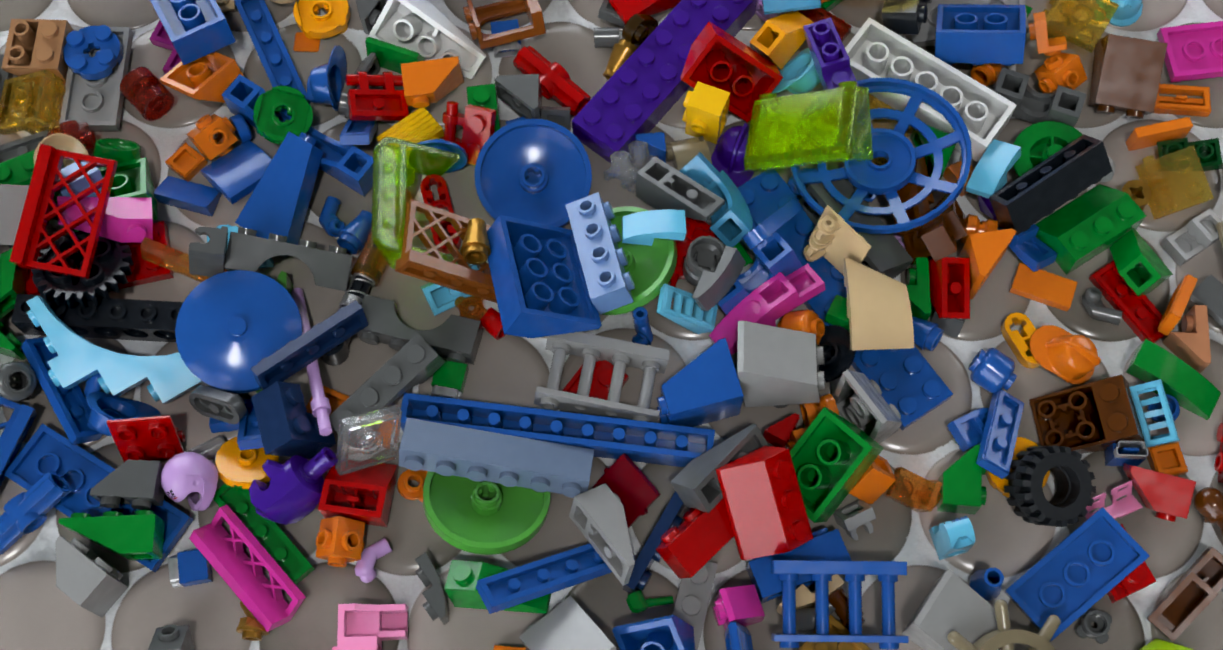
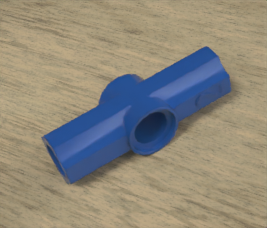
M55 471L47 472L27 492L16 495L5 504L3 508L5 512L0 516V555L4 554L23 535L29 534L43 525L47 520L46 514L70 492L68 482Z

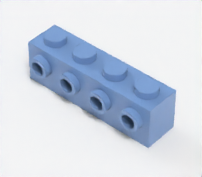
M599 192L566 204L590 300L599 314L633 303L631 290L635 289V284L630 272H625L624 266L628 265V260L623 248H619L617 242L622 240L616 224L612 225L611 219L615 218L610 202H604Z

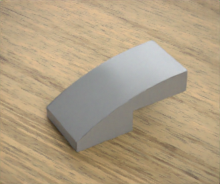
M1209 208L1190 220L1186 226L1165 238L1160 245L1181 266L1219 240L1216 224L1223 221Z

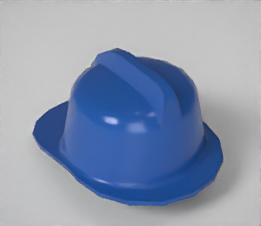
M340 45L332 49L328 63L311 70L307 81L308 101L332 105L335 111H338L339 101L347 73L346 55Z
M92 392L86 397V403L91 408L87 427L107 436H112L106 423L107 420L161 416L160 412L149 404L115 397L104 392Z

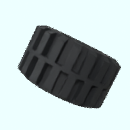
M1032 446L1027 448V451L1019 452L1016 455L1018 460H1012L1010 467L1012 470L1004 478L1008 479V486H1004V491L1010 494V497L1007 499L1009 506H1015L1013 512L1017 516H1022L1024 521L1034 523L1035 525L1066 527L1067 524L1077 523L1079 521L1078 517H1084L1088 513L1086 506H1092L1094 499L1090 498L1091 493H1096V486H1092L1091 480L1095 479L1093 472H1088L1090 464L1087 460H1081L1082 455L1079 452L1071 451V448L1065 446ZM1049 470L1054 474L1057 483L1056 493L1050 502L1045 498L1042 488L1044 476Z

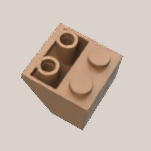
M11 19L1 68L6 72L42 86H65L68 65L64 60L63 52L67 43L66 37L74 30L67 20Z

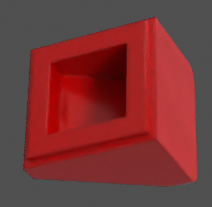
M794 413L765 429L763 433L765 440L775 447L785 448L792 431L797 427L800 419L799 415Z

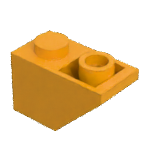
M791 11L768 19L749 43L760 55L782 70L806 40L803 26L814 22L798 11Z

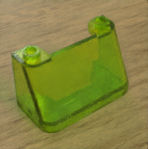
M857 81L840 82L839 88L781 97H777V93L759 95L760 100L754 101L744 155L745 171L764 172L772 169L780 171V169H786L787 167L830 162L840 163L851 160H873L868 87L857 86Z

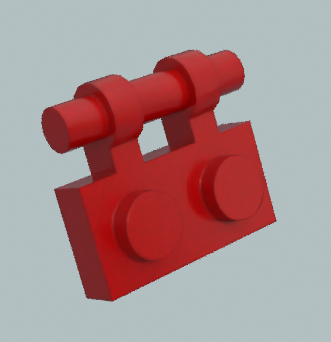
M358 71L357 74H346V86H357L358 88L349 89L347 93L350 120L400 121L409 115L404 90H395L394 87L403 86L402 75H393L392 72L373 75L367 74L366 71ZM369 86H382L384 90L369 89Z
M448 101L446 112L443 113L442 122L445 124L444 137H441V139L461 146L467 153L466 164L476 165L483 145L494 134L496 110L469 104L465 106V113L461 114L458 113L459 103ZM457 125L463 126L462 139L455 138Z

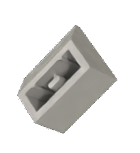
M59 536L56 540V587L79 606L103 617L128 588L127 585L120 581L124 575L109 563L107 564L100 558L99 554L76 538H73L70 542Z

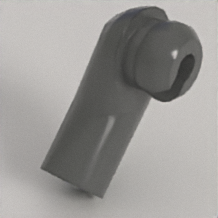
M829 602V616H830L836 609H835V608L833 607V605ZM815 607L796 610L797 630L816 629Z

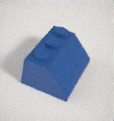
M938 4L935 57L949 65L956 63H971L973 65L1001 64L1004 66L1023 64L1026 38L1025 5Z

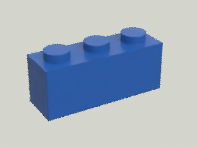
M828 528L820 529L812 533L814 539L790 552L755 558L749 561L746 570L752 585H755L761 604L782 596V580H779V574H771V560L852 561L839 530L835 529L829 532ZM799 574V581H796V589L802 584L806 587L815 584V581H812V574Z

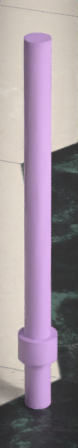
M294 288L291 294L300 312L304 334L311 329L303 289ZM315 360L306 366L313 398L310 405L312 415L317 418L320 435L328 436L332 433L329 417L331 406L329 399L325 397L318 360Z

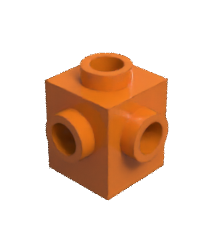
M1060 53L1051 56L1044 61L1042 66L1035 70L1039 81V88L1043 93L1054 92L1058 85L1075 90L1088 79L1080 57L1076 54Z
M207 114L196 121V127L186 134L202 156L209 161L218 155L222 157L234 148L232 144L238 141L233 134L236 131L233 124L226 117L221 118L215 114L211 116Z
M342 516L322 519L316 537V557L328 560L327 564L334 567H346L348 562L359 561L364 549L365 522Z

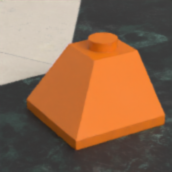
M214 51L186 65H183L181 61L159 80L162 84L194 99L225 103L222 97L223 92L239 74L242 76L243 74L234 59Z
M458 56L401 64L404 97L407 105L414 108H425L431 103H437L464 83Z

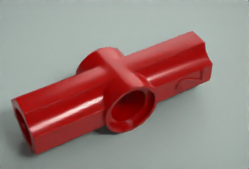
M524 46L518 51L517 56L513 60L514 66L523 74H539L542 96L548 100L553 98L562 107H571V115L576 116L591 100V96L571 80L568 72L559 63H550L531 46Z

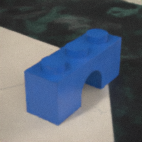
M777 231L752 249L756 256L754 264L749 270L739 275L731 289L717 303L725 315L752 291L779 272H782L786 277L803 266L793 249Z

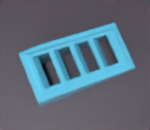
M663 284L659 293L656 313L696 334L712 332L714 330L718 309L717 304L709 311H703L692 298V293ZM672 298H674L673 309H670Z
M1159 379L1129 387L1146 447L1149 448L1180 441L1162 380ZM1158 391L1159 396L1140 401V394ZM1161 402V409L1144 413V406ZM1165 415L1166 421L1148 425L1146 419ZM1165 427L1169 428L1170 433L1151 436L1150 431Z

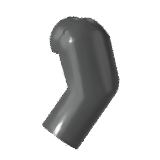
M1096 287L1088 288L1082 296V304L1090 317L1095 320L1119 325L1122 311L1105 307L1101 300L1102 292Z

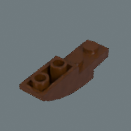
M925 157L917 159L915 172L929 177ZM908 183L898 190L897 193L903 203L916 196L924 187ZM933 192L921 203L905 210L910 221L922 217L931 211L930 204L935 203ZM923 225L896 233L904 238L906 251L913 258L911 265H913L916 257H928V260L933 259L921 238Z

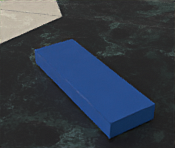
M1002 389L992 394L976 461L977 465L1001 479L1008 476L1024 408L1022 401Z

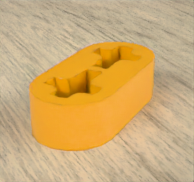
M1017 312L1012 313L1006 317L1001 326L1002 335L1022 366L1031 369L1037 368L1040 365L1035 361L1034 357L1026 355V352L1030 349L1031 335L1036 328L1026 315ZM1013 323L1015 326L1021 325L1023 327L1020 333L1018 330L1012 331L1010 329Z

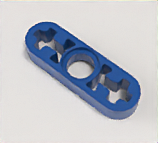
M793 197L742 237L743 241L750 250L804 208L796 197Z

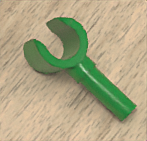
M642 590L629 594L626 599L633 613H640L653 606L674 603L673 596L649 598L646 600Z

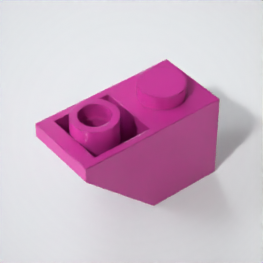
M755 585L720 589L717 599L714 601L715 606L712 607L717 625H723L725 632L729 622L736 621L746 627L762 622L765 617Z

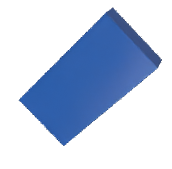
M349 118L340 134V145H369L378 128L377 121L350 120Z

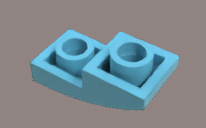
M994 139L977 163L967 183L966 192L989 198L1001 190L1007 183V172L1021 157V147Z
M650 210L622 217V243L652 246L654 238L684 241L686 236L685 210Z

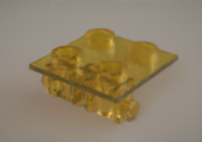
M1194 145L1157 159L1154 156L1145 157L1142 159L1143 164L1135 166L1140 181L1145 182L1152 191V198L1148 204L1154 220L1214 199Z

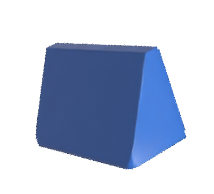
M168 176L155 189L153 195L159 203L212 217L222 192H217L213 187Z

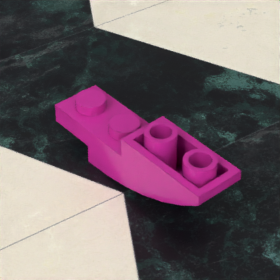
M808 263L786 277L782 272H779L736 305L715 327L709 337L714 344L718 340L726 338L730 354L733 355L737 352L738 321H748L777 327L775 320L826 290L825 282Z

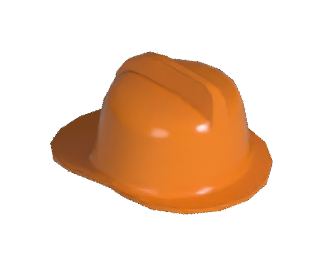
M1044 325L1036 329L1031 335L1029 346L1035 361L1044 369L1073 385H1081L1089 381L1094 373V368L1101 361L1095 344L1083 335H1073L1054 325Z

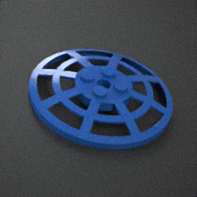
M894 78L859 80L857 82L863 94L890 92L904 94L911 98L904 111L887 108L870 109L869 118L841 126L839 121L827 132L814 124L816 119L830 108L826 94L822 96L800 119L790 146V166L793 180L800 195L820 216L824 208L815 202L808 193L805 184L822 183L830 196L844 206L838 213L844 221L856 232L868 234H891L908 231L933 220L953 204L962 192L968 179L972 151L968 129L960 114L947 100L927 87L907 80ZM922 101L941 113L951 124L954 132L938 139L928 125L915 117ZM885 118L897 120L898 123L894 130L885 128L873 129L870 119ZM859 123L862 133L854 137L849 144L837 138L845 129ZM909 126L920 132L928 143L914 148L909 139L904 136ZM807 133L822 142L817 158L818 172L801 173L800 151ZM959 142L962 165L957 182L952 183L939 180L943 169L942 150ZM830 147L844 154L843 168L827 170L826 159ZM933 154L934 167L931 177L916 173V160ZM877 157H883L888 162L885 165L878 166L873 164L872 160ZM848 179L857 189L851 198L848 199L834 187L831 181ZM908 183L924 187L916 196L903 203L897 193L898 190ZM933 190L950 194L936 209L922 217L909 220L905 210L921 203ZM869 193L885 195L889 206L870 207L861 205V203ZM855 212L869 215L893 214L897 224L872 226L848 220Z

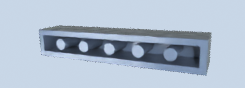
M407 418L399 447V466L406 467L412 471L424 470L435 472L442 476L453 475L469 478L476 482L488 481L500 483L506 487L517 486L529 488L536 492H553L574 498V496L588 491L594 449Z

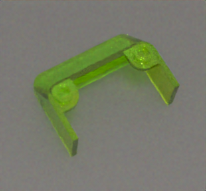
M393 137L383 138L375 146L373 151L372 240L391 268L395 269L396 260L401 257L405 226L406 189L414 183L415 173L427 176L431 174L442 176L460 160V154ZM412 246V250L421 253L428 251L427 249ZM439 252L443 260L449 262L454 260L451 254Z

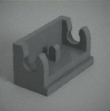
M222 226L221 229L211 227L196 228V234L207 235L210 240L205 244L200 242H191L189 244V273L212 277L225 272L224 264L228 248V227Z

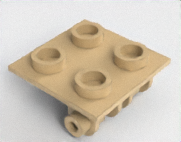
M827 205L808 239L809 244L804 248L803 254L809 262L817 261L823 256L844 276L843 258H850L862 264L872 246Z

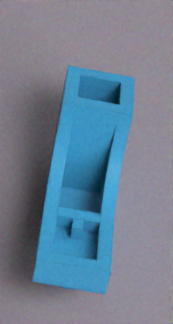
M701 152L679 170L725 200V204L711 216L712 224L710 229L726 246L734 247L753 227L748 205L736 185L723 170L719 172Z

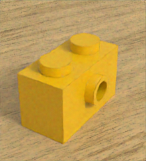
M697 81L694 90L687 92L683 107L686 108L682 121L686 122L685 133L694 137L703 136L705 141L717 144L727 123L730 92Z

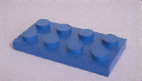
M1102 507L1007 588L1005 593L1039 631L1050 615H1057L1060 618L1061 623L1051 638V642L1149 558L1150 555Z

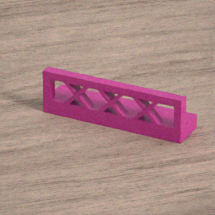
M227 504L218 509L210 524L193 530L189 537L267 632L290 621L306 598ZM224 520L230 525L231 535L222 526ZM243 543L249 548L250 557L244 552ZM262 566L269 571L270 581L263 575ZM282 589L292 598L290 604L284 600Z

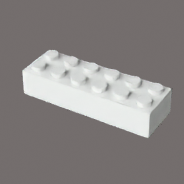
M870 17L845 47L850 58V67L857 81L869 78L907 80L923 85L947 100L960 114L968 129L971 140L972 159L976 162H979L992 141L998 138L1017 106L1015 103ZM890 92L866 94L885 107L904 111L911 98L904 94ZM922 101L915 117L933 128L949 134L954 132L951 124L941 113ZM958 142L956 143L955 149L961 152V147Z

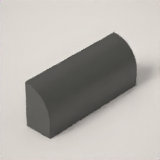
M848 179L831 181L834 187L848 199L856 191ZM822 183L809 184L807 187L808 193L824 209L829 205L838 214L844 207L830 196ZM801 197L799 203L816 226L821 216ZM865 200L861 203V205L869 206ZM855 212L848 220L872 226L885 225L877 215ZM857 232L872 246L862 262L863 265L894 279L912 263L913 258L892 233L868 234Z

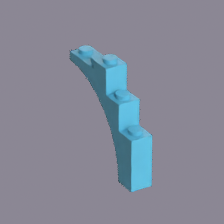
M37 295L26 301L31 309L27 311L30 320L35 327L41 326L46 334V337L43 338L45 345L52 354L56 352L58 354L55 358L47 361L51 367L47 371L48 375L57 387L61 385L63 389L70 390L100 373L101 377L97 378L103 391L106 394L112 393L113 396L119 397L149 380L151 384L146 387L156 402L161 400L163 404H168L203 384L188 369L179 352L158 356H136L116 353L96 346L76 334L58 318L44 298Z

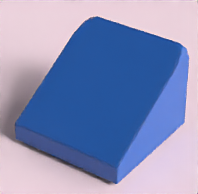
M656 132L635 135V149L637 153L651 159L656 156L666 163L665 133Z

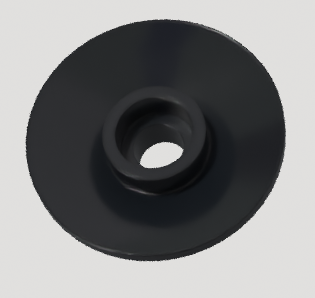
M837 325L825 326V334L822 336L818 346L824 347L825 364L819 365V371H824L826 383L838 379L844 371L850 368L855 358L856 350H850V332Z

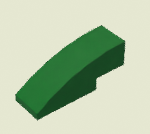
M1147 339L1138 346L1126 370L1130 375L1146 383L1161 379L1165 393L1173 396L1178 401L1179 406L1206 420L1210 418L1221 395V392L1198 371Z

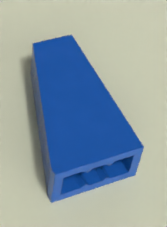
M290 131L288 132L235 221L236 224L243 228L257 230V237L268 239L269 233L287 236L286 243L298 245L323 151L314 146L317 142L315 139L303 132L300 133L299 137Z

